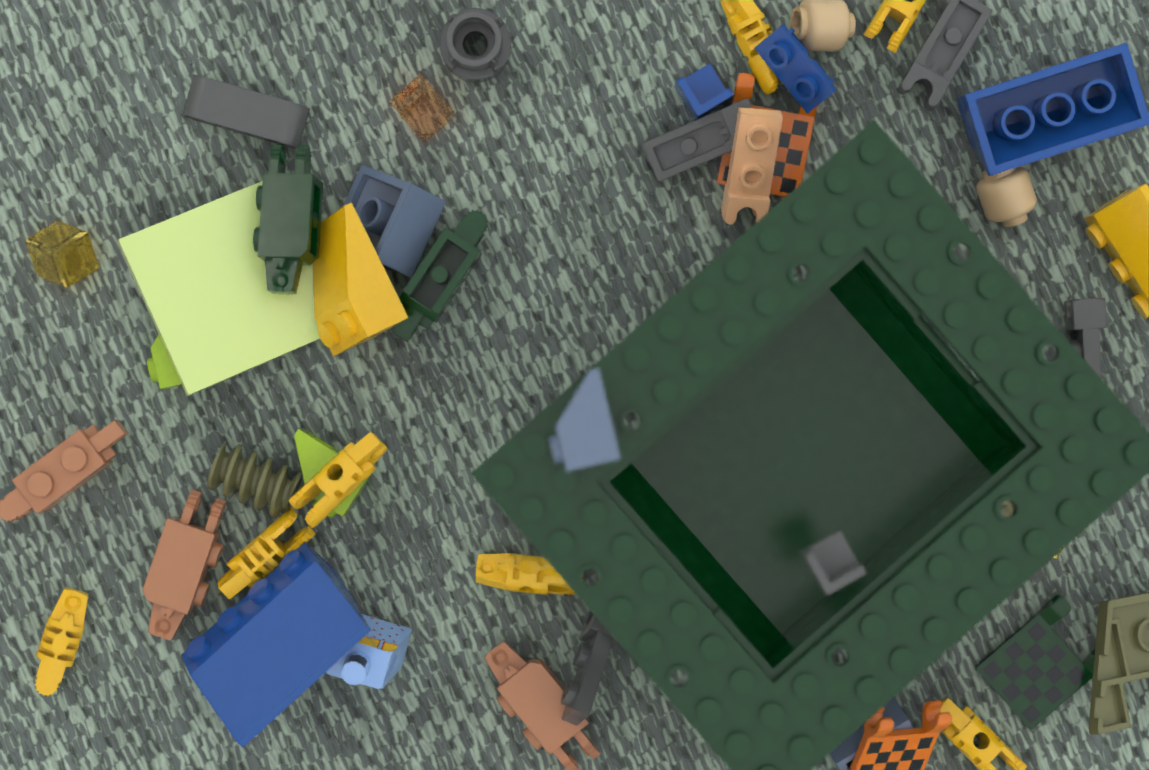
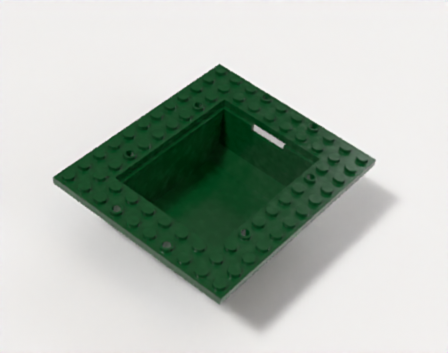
M873 120L475 469L471 475L730 770H812L1149 474V432L884 130ZM956 244H963L967 248L968 255L964 260H958L954 257L953 248ZM796 265H803L808 269L809 275L804 282H799L793 277V269ZM921 314L925 316V318L932 324V326L939 332V334L946 340V342L953 348V350L961 357V359L968 365V367L975 373V375L980 380H977L970 373V371L963 365V363L956 357V355L949 349V347L942 341V339L920 316ZM1047 344L1052 345L1056 350V356L1052 361H1046L1042 356V349ZM599 368L621 459L566 472L564 462L558 464L554 462L549 436L557 434L555 426L588 372ZM630 412H636L641 417V424L637 429H628L624 424V418ZM1006 500H1010L1014 504V512L1008 517H1004L1000 512V506ZM836 530H840L857 561L863 565L867 573L827 596L821 591L799 551ZM592 568L598 571L600 577L597 583L589 585L583 581L582 574L586 569ZM838 648H843L847 652V658L841 664H835L831 659L832 652ZM676 670H684L688 674L687 681L682 685H675L671 681V675Z

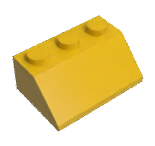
M1143 184L1124 191L1086 216L1085 220L1089 224L1086 228L1088 237L1098 249L1104 247L1112 260L1108 263L1112 274L1121 284L1125 282L1128 284L1135 295L1131 298L1135 309L1144 319H1147L1149 317V187L1147 184Z

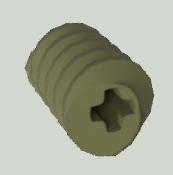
M225 440L210 468L207 481L208 489L215 490L223 483V496L230 497L239 489L238 500L240 503L246 504L254 496V509L260 511L270 502V516L277 517L284 509L286 513L291 506L288 500L298 491L303 478L302 471H299L290 480L287 478L288 465L284 464L274 473L272 472V458L269 457L261 466L256 465V451H253L244 460L241 458L242 445L238 444L228 453L226 452Z

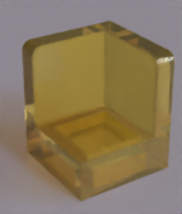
M56 221L25 240L36 274L63 287L68 288L99 269L89 233L71 225Z

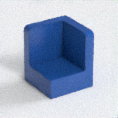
M711 63L686 78L684 76L676 80L674 85L694 121L730 102L734 96L730 88H725Z

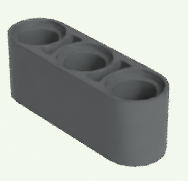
M193 75L182 116L297 149L302 139L310 108L207 77Z

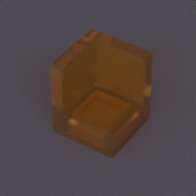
M422 74L418 75L389 101L392 107L423 142L430 140L456 117L454 111Z

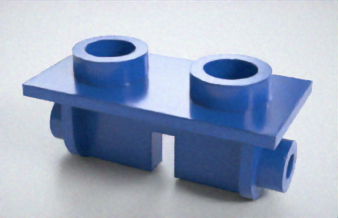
M782 24L758 44L755 50L808 114L837 90L832 84L835 80L826 74L815 59H810L807 55L809 51L793 33L795 30L793 28L789 30L785 24Z

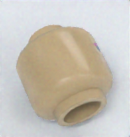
M803 0L800 6H796L793 9L790 19V29L793 28L795 30L793 33L808 51L837 52L845 46L847 39L854 35L856 27L855 16L853 13H849L848 6L844 0Z
M1017 167L988 176L984 170L982 172L983 178L977 183L976 190L987 220L1003 222L1004 227H1012L1025 222L1028 219L1027 213L1034 209L1037 204V197L1028 171L1023 167Z

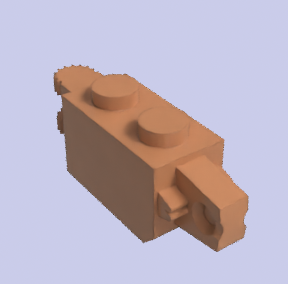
M114 420L100 431L95 425H91L87 429H79L12 479L16 488L4 496L5 499H0L1 521L13 522L14 520H20V518H24V515H29L33 511L37 514L48 512L113 463L112 458L117 455L112 446L129 434L120 420Z
M193 489L186 501L181 518L175 516L167 518L142 589L147 601L153 603L148 633L167 640L175 638L186 615L193 612L196 606L202 608L210 589V584L204 582L209 566L216 568L224 544L218 542L221 534L218 528L227 501L219 498L216 499L211 506L206 527L195 524L193 521L201 504L202 493Z
M505 640L497 644L485 655V660L499 682L497 690L500 692V695L496 698L498 703L511 718L516 714L527 726L522 732L536 750L544 747L549 755L554 753L567 770H580L576 759L563 747V744L573 736L585 754L593 760L601 754L583 730L589 724V717L577 726L561 720L566 707L561 704V697L565 687L543 659L530 658L526 661Z

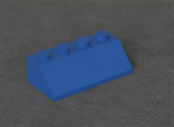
M1127 42L956 98L967 137L988 176L1149 125L1148 109Z

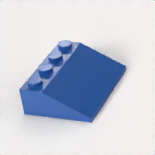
M304 542L296 550L287 553L281 560L280 565L266 578L258 580L241 601L234 607L226 609L220 615L218 621L206 633L194 638L181 656L193 681L235 741L243 748L365 637L371 629L338 572L312 547Z

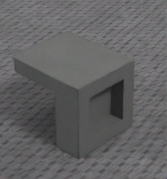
M836 530L799 551L821 591L827 596L867 573L863 565L857 561L840 530Z

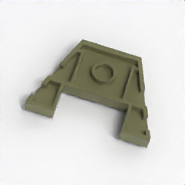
M1149 592L1099 602L1089 717L1090 735H1100L1131 728L1123 684L1149 678Z

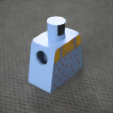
M363 615L371 631L328 669L326 673L342 678L350 685L362 684L376 689H383L402 668L413 629Z

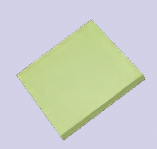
M263 181L125 236L117 241L187 396L320 340L318 325L314 315L313 263L302 266L296 294H272L267 291L265 261L257 257L258 252H255L253 247V233L256 227H260L261 212L258 211L256 206V191L258 186H262Z

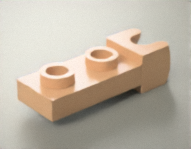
M738 108L727 183L724 187L721 206L723 220L729 225L735 223L738 212L745 207L752 208V212L756 216V223L769 212V196L783 120L781 111Z

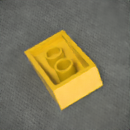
M349 203L323 220L320 230L319 258L313 262L314 315L318 325L319 337L322 343L330 349L334 357L378 336L409 317L353 204Z

